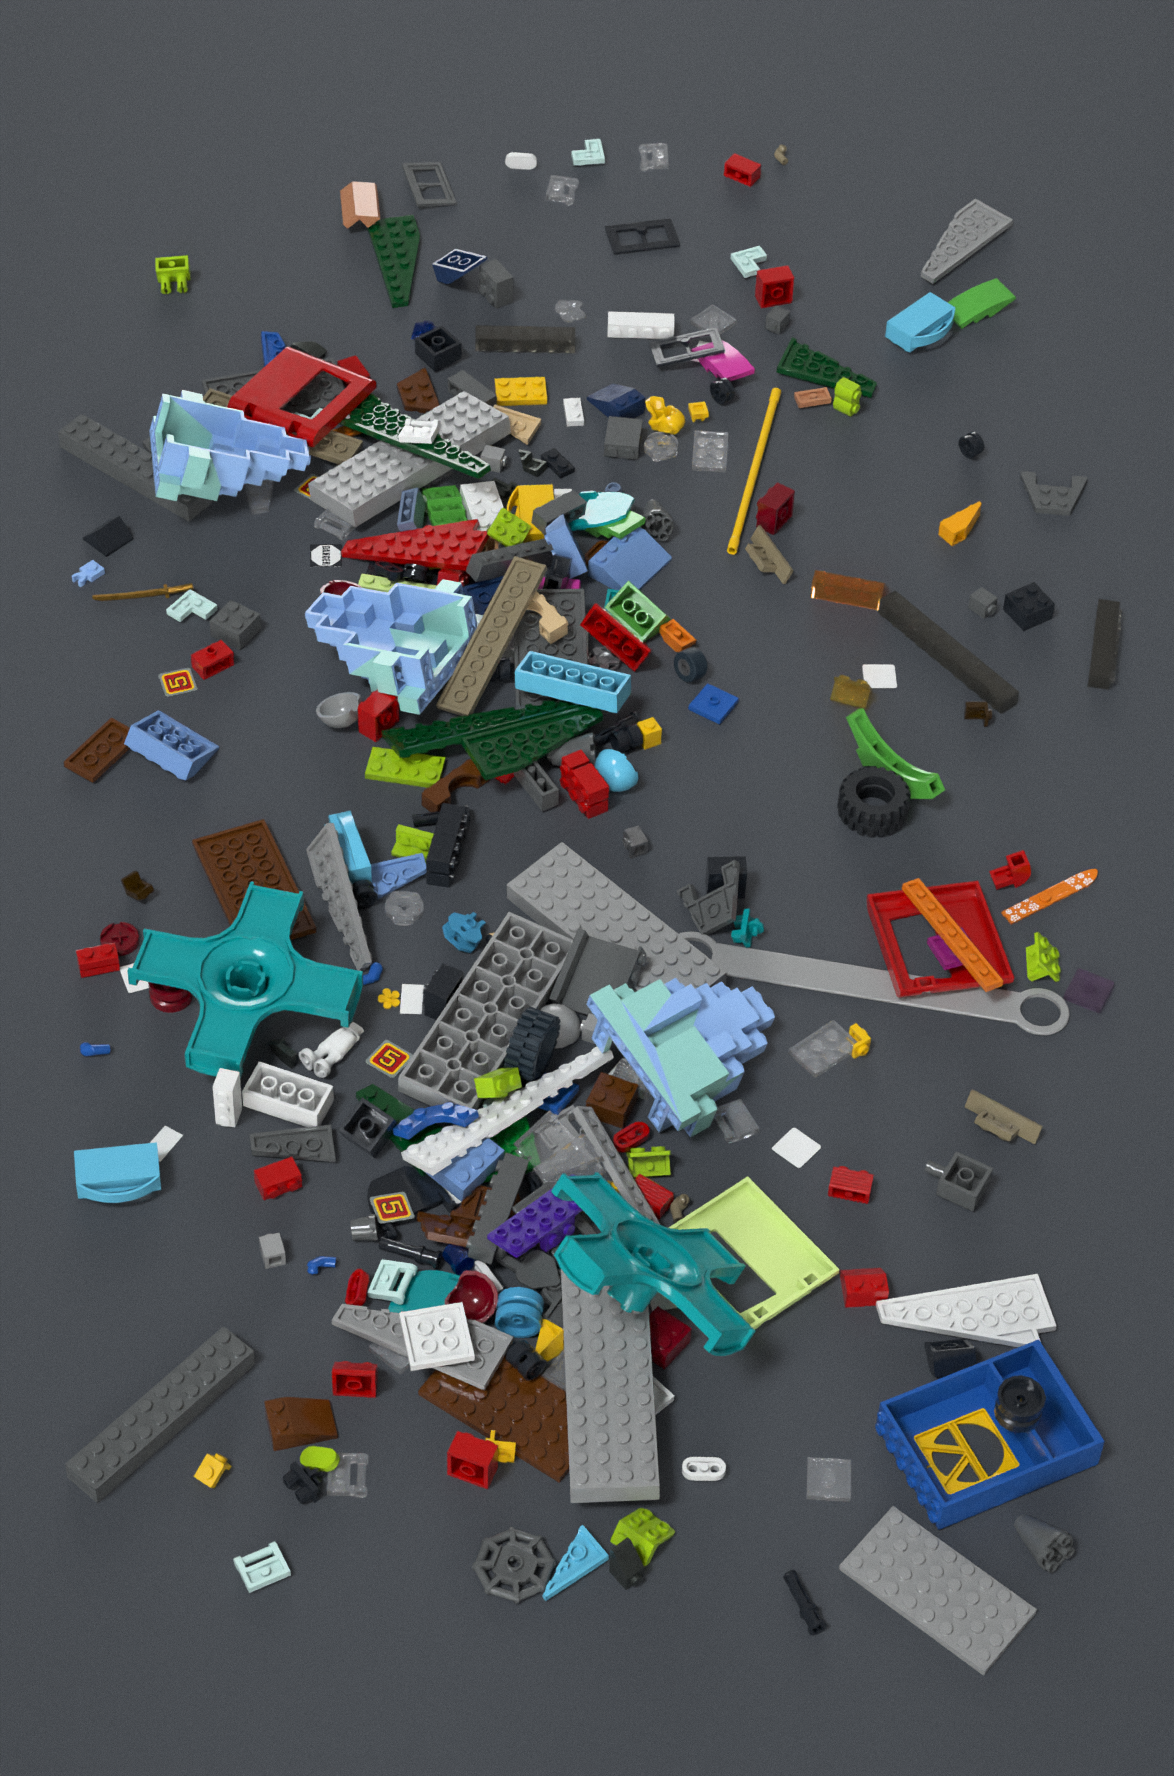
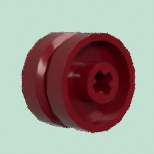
M148 982L151 1004L162 1012L174 1013L188 1007L192 1001L193 994L188 990Z

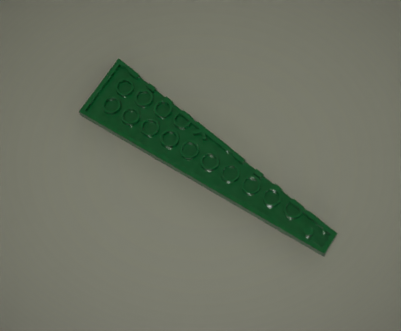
M369 394L339 423L478 479L491 471L490 464L468 451H462L460 446L452 445L450 440L442 439L440 434H437L432 444L399 442L398 436L405 426L406 419L412 418L406 414H400V410L396 408L392 409L390 404L382 403L381 399L373 394Z
M547 700L542 701V705L538 706L525 704V708L515 710L514 707L470 714L469 716L453 717L449 722L437 720L428 726L422 725V723L415 724V728L406 730L404 726L381 730L382 738L399 758H408L413 754L427 753L429 750L436 748L443 749L451 744H461V740L464 737L585 705L559 700V702Z

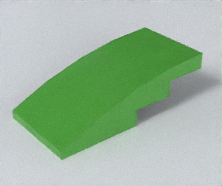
M996 278L963 292L947 303L955 307L953 321L962 329L972 321L975 323L979 322L987 315L991 318L1013 302L1016 297Z
M456 485L422 488V495L426 502L425 507L432 526L467 521L465 508L462 504V496Z
M629 511L626 518L604 526L586 528L585 531L596 537L603 535L607 538L615 536L621 539L645 524V517Z

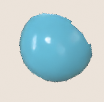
M604 749L597 756L594 767L609 785V791L624 792L635 786L639 779L638 772L635 771L632 764L626 759L625 754L612 749Z

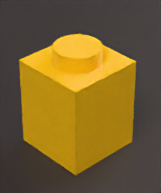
M654 717L637 723L643 737V744L641 746L644 750L661 744L662 728Z

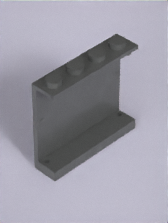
M578 928L549 999L552 1003L565 1005L577 1013L587 1016L589 1013L593 1014L586 1005L589 995L607 985H610L614 990L626 983L632 989L639 980L641 966H644L646 963V952L641 946L638 947V950L591 937L585 930Z

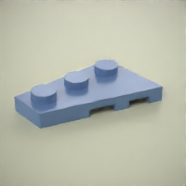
M423 853L371 864L372 883L378 899L427 873Z

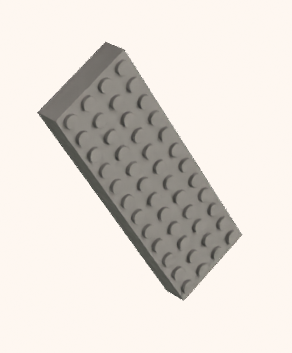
M465 391L416 419L417 421L440 420L441 428L438 434L441 435V438L450 440L452 445H458L462 451H468L472 455L481 452L485 445L491 446L511 433L508 415ZM380 440L320 477H317L308 483L311 501L352 526L357 527L400 501L402 491L417 487L420 489L453 468Z
M563 842L507 884V899L539 925L573 940L579 928L585 930L591 937L638 950V947L641 946L646 952L647 959L639 971L638 982L632 988L634 992L659 979L665 984L674 978H677L685 987L692 984L694 989L705 983L710 988L720 982H723L726 986L727 972Z
M508 912L400 1074L398 1091L430 1106L452 1102L453 1104L478 1110L485 1098L477 1097L474 1078L499 1068H504V1059L507 1055L506 1050L510 1044L509 1040L513 1035V1029L517 1026L518 1019L521 1018V1014L526 1008L533 1007L540 1010L546 1005L573 940Z
M561 1269L571 1503L659 1500V1470L648 1306L643 1312L632 1310L631 1313H628L620 1307L621 1303L607 1294L609 1286H604L598 1295H592L575 1285Z

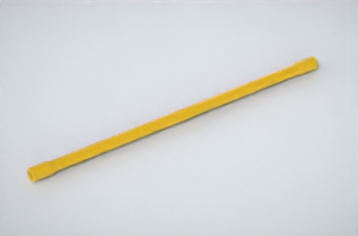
M773 388L770 394L767 412L732 536L728 543L727 552L732 555L737 553L740 536L776 407L781 396L779 388Z

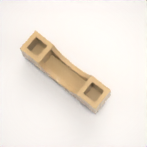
M536 591L527 610L535 611L542 616L539 621L540 634L552 644L568 634V621L564 616H560L556 608L550 605L542 594Z

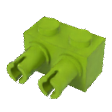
M188 255L155 258L158 283H161V293L166 294V289L167 294L171 293V282L176 281L177 291L182 293L183 287L184 293L187 292V281L191 280Z

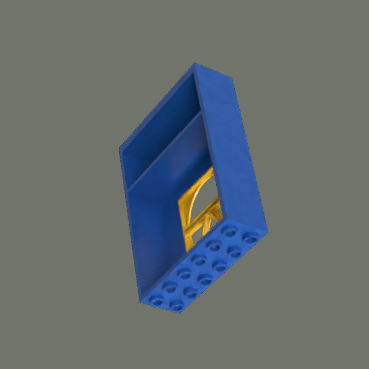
M1039 1339L880 1402L877 1422L875 1424L878 1435L884 1438L889 1453H893L899 1470H903L909 1487L914 1488L917 1493L918 1502L921 1506L924 1505L930 1522L932 1524L935 1523L938 1530L1097 1465L1105 1442ZM1022 1375L1034 1379L1044 1389L1046 1400L1040 1423L1036 1428L1028 1432L1016 1433L1008 1431L999 1424L995 1418L994 1407L999 1386L1002 1382L1012 1376ZM957 1425H978L990 1430L998 1437L1003 1447L1004 1457L1001 1466L993 1475L987 1476ZM948 1429L958 1446L935 1444L934 1441L943 1431ZM932 1452L963 1454V1456L951 1473L945 1476L935 1466ZM969 1463L979 1481L960 1482L957 1481V1478Z

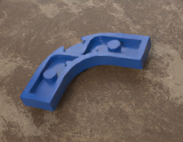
M446 1102L441 1105L416 1109L413 1114L400 1121L393 1128L395 1136L409 1140L429 1125L447 1122L467 1127L479 1115L475 1109Z

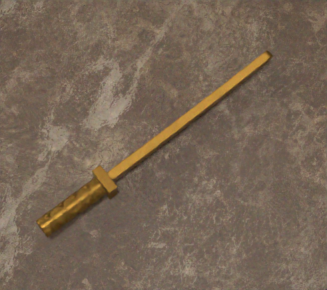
M192 583L174 587H167V584H164V588L92 595V599L110 601L165 595L166 598H169V594L194 589Z

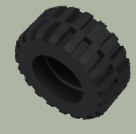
M862 767L858 771L851 772L850 775L843 779L839 789L837 808L842 822L845 825L848 824V828L852 831L856 830L857 834H867L868 837H873V835L882 837L884 834L889 835L894 833V830H899L907 820L911 797L909 786L905 781L903 782L904 779L900 775H895L894 771H887L883 767ZM869 797L878 798L887 804L874 806L864 803L861 799Z

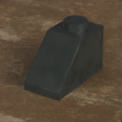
M628 1537L611 1549L609 1572L625 1590L639 1585L644 1576V1565Z

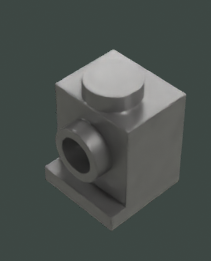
M639 825L625 829L623 832V845L629 850V858L632 859L647 854L648 840Z

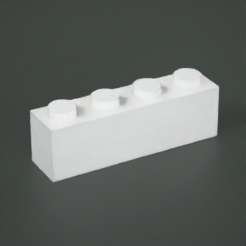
M608 311L607 337L667 339L674 337V314Z

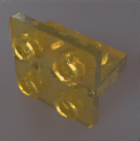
M845 675L834 677L835 683L830 700L866 709L870 693L872 694V688L867 684L868 682L857 679V682Z

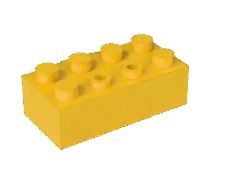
M518 485L512 492L507 504V510L511 512L513 506H517L515 516L531 525L522 543L545 539L544 534L531 523L534 509L554 500L553 485Z

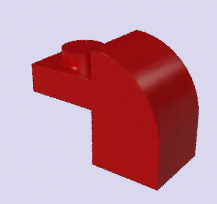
M1024 850L1007 855L1006 866L989 871L996 890L1012 884L1017 888L1029 879L1031 868Z

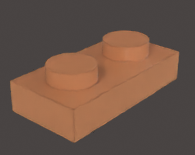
M827 387L794 393V398L799 408L829 404L832 399Z

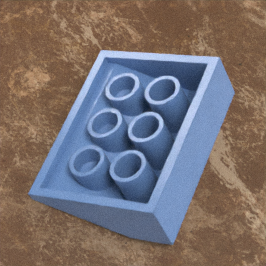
M639 527L621 539L613 537L589 560L588 576L614 590H620L627 581H630L641 590L672 560V557L643 528Z
M159 710L132 724L124 743L132 751L142 754L147 760L157 763L162 769L172 772L177 778L185 781L193 777L219 749L218 745Z

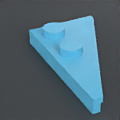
M583 1525L578 1529V1534L557 1566L552 1580L548 1582L542 1596L545 1601L609 1559V1555Z

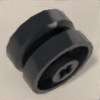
M1022 1375L1012 1376L1004 1380L999 1386L994 1407L996 1420L1008 1431L1016 1433L1028 1432L1036 1428L1040 1423L1046 1400L1044 1389L1034 1379Z

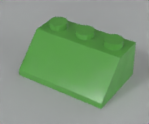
M627 581L605 606L615 618L643 642L658 634L659 626L671 620L668 615L630 581Z

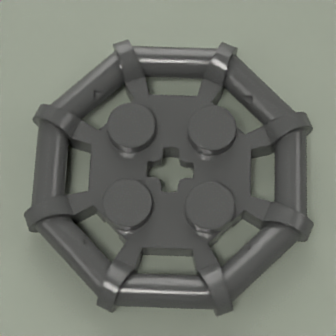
M509 1527L508 1530L492 1537H485L481 1541L482 1545L476 1561L472 1564V1570L476 1572L485 1589L484 1593L488 1596L492 1594L514 1601V1604L539 1592L544 1593L552 1570L556 1566V1559L551 1556L543 1541L544 1538L541 1535L536 1536L514 1529V1527ZM508 1539H509V1541H510V1542H507V1545H505V1546H503V1547H502V1545H500V1546L497 1545L498 1543H501V1542H503V1541H505V1540H508ZM515 1539L528 1542L529 1544L527 1545L521 1542L515 1541ZM538 1549L542 1558L534 1556L533 1550ZM489 1551L494 1553L491 1561L486 1560ZM514 1560H517L519 1566L513 1568L508 1563H513ZM537 1567H544L539 1578L535 1575ZM485 1570H492L494 1578L491 1581ZM527 1582H531L533 1584L532 1586L519 1591V1587L525 1586ZM502 1583L512 1586L513 1591L500 1588L498 1585Z

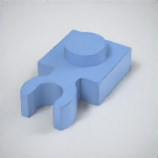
M91 560L79 568L80 572L72 575V581L78 580V586L82 587L87 580L93 582L104 575L105 569L94 560Z

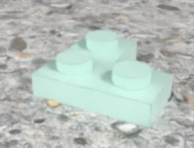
M600 139L585 140L586 150L571 151L574 166L605 163Z
M760 246L731 253L730 259L744 278L757 275V271L760 268L756 263L766 261L767 255Z
M189 589L166 610L167 615L181 622L192 612L206 620L218 608L217 604Z

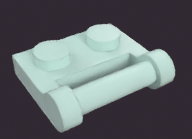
M382 1259L367 1294L369 1298L393 1301L399 1305L403 1304L412 1276H415L418 1270L417 1266L411 1263ZM403 1272L405 1274L397 1292L393 1291L400 1273Z
M275 1541L269 1543L268 1547L242 1558L240 1556L233 1558L235 1567L239 1571L249 1593L291 1576L290 1569ZM270 1555L273 1556L271 1558H268L264 1561H261L257 1564H254L246 1568V1565L251 1564Z

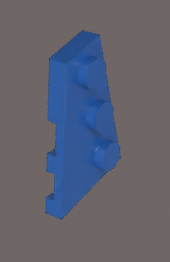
M261 331L264 367L286 347L278 332Z

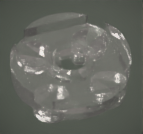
M654 432L648 435L647 440L644 442L645 453L652 457V460L655 462L674 458L677 456L678 440L672 434L668 436L665 435V432Z
M393 891L386 900L385 914L387 918L392 919L394 924L401 926L414 924L415 920L423 916L424 905L417 892ZM406 906L408 908H406V910H402L401 907Z

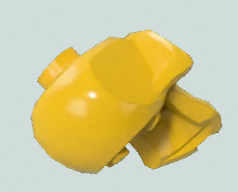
M651 396L645 401L646 408L652 416L648 422L652 430L674 435L684 427L686 421L683 413L672 405L665 407L662 397Z

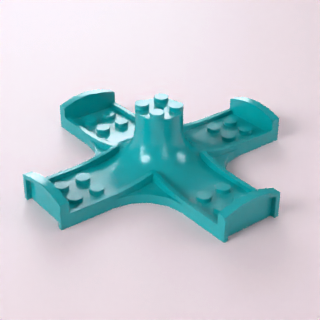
M250 881L239 913L232 925L220 934L206 938L185 937L144 928V940L133 968L128 967L127 970L129 984L136 986L139 980L176 987L188 990L197 998L200 1011L185 1051L187 1068L217 1077L219 1069L223 1068L240 1072L241 1078L243 1063L257 1026L272 1013L282 1010L341 1020L342 1027L349 1028L363 988V971L314 962L302 957L294 950L290 941V935L299 911H302L304 907L303 891H299V894L256 886L254 882Z
M595 1172L594 1175L568 1176L566 1173L561 1175L551 1192L561 1200L574 1201L602 1232L599 1234L566 1236L554 1253L560 1268L575 1285L592 1295H598L604 1286H609L607 1294L621 1303L620 1307L628 1313H631L632 1310L643 1312L653 1297L659 1292L674 1303L709 1338L704 1348L710 1354L726 1356L745 1348L755 1330L722 1298L713 1287L710 1278H718L728 1284H734L746 1266L740 1263L710 1233L708 1228L679 1230L667 1228L653 1222L633 1208L598 1172Z

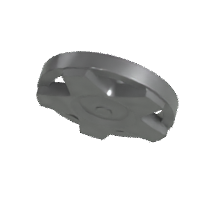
M595 647L588 654L587 664L617 671L621 665V660L618 657H614V654L606 647Z

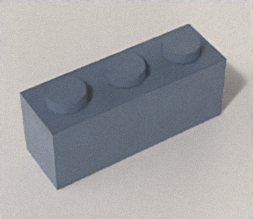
M418 487L402 491L397 521L400 532L423 527L426 502Z

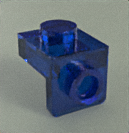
M428 320L416 322L411 338L415 340L416 337L437 327Z

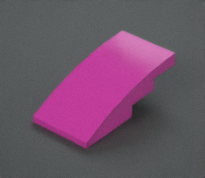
M723 340L724 353L697 358L707 372L711 371L716 378L725 377L730 382L754 374L755 370L738 350ZM710 342L691 349V352L713 348L714 345Z

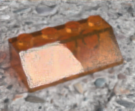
M815 570L810 597L880 610L886 583Z

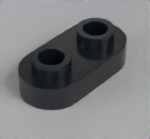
M386 561L375 562L374 570L378 572V575L388 577L390 581H398L402 578V568Z

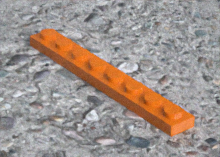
M919 878L903 883L902 890L983 990L988 992L1003 985L1002 978Z

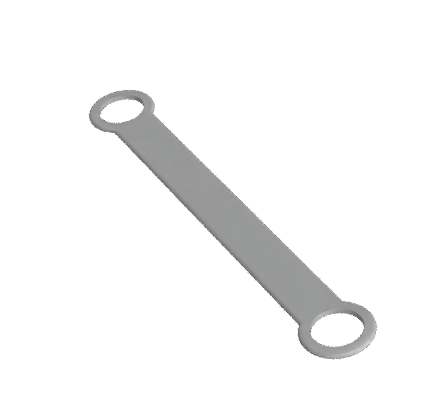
M683 932L679 934L687 941H698L705 944L712 952L711 960L725 970L729 977L1015 1023L1028 1033L1042 1036L1052 1035L1061 1031L1067 1025L1070 1017L1069 1007L1065 1000L1057 993L1043 988H1032L1021 993L1002 989H993L985 992L980 986L978 988L930 993L928 991L922 992L921 995L898 998L889 972L886 970L716 943L708 935L699 932ZM908 974L909 978L912 980L918 977H922ZM1030 998H1046L1057 1005L1060 1011V1018L1049 1026L1033 1025L1022 1016L1020 1011L1021 1005Z

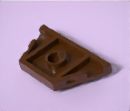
M426 368L397 383V390L405 411H417L426 414V411H431L439 406Z
M478 1185L472 1191V1194L462 1201V1205L458 1209L451 1211V1218L459 1220L469 1219L474 1223L476 1220L480 1221L481 1217L478 1216L481 1205H486L487 1203L484 1201L487 1189L492 1190V1188ZM518 1193V1195H517V1197H516V1200H515V1203H514L513 1206H515L516 1204H518V1203L521 1201V1200H520L519 1193ZM513 1210L510 1213L509 1219L515 1215Z
M418 1211L417 1222H421V1229L425 1232L428 1240L466 1247L469 1236H474L475 1234L472 1232L474 1222L469 1219L459 1220L451 1218L449 1215H435Z

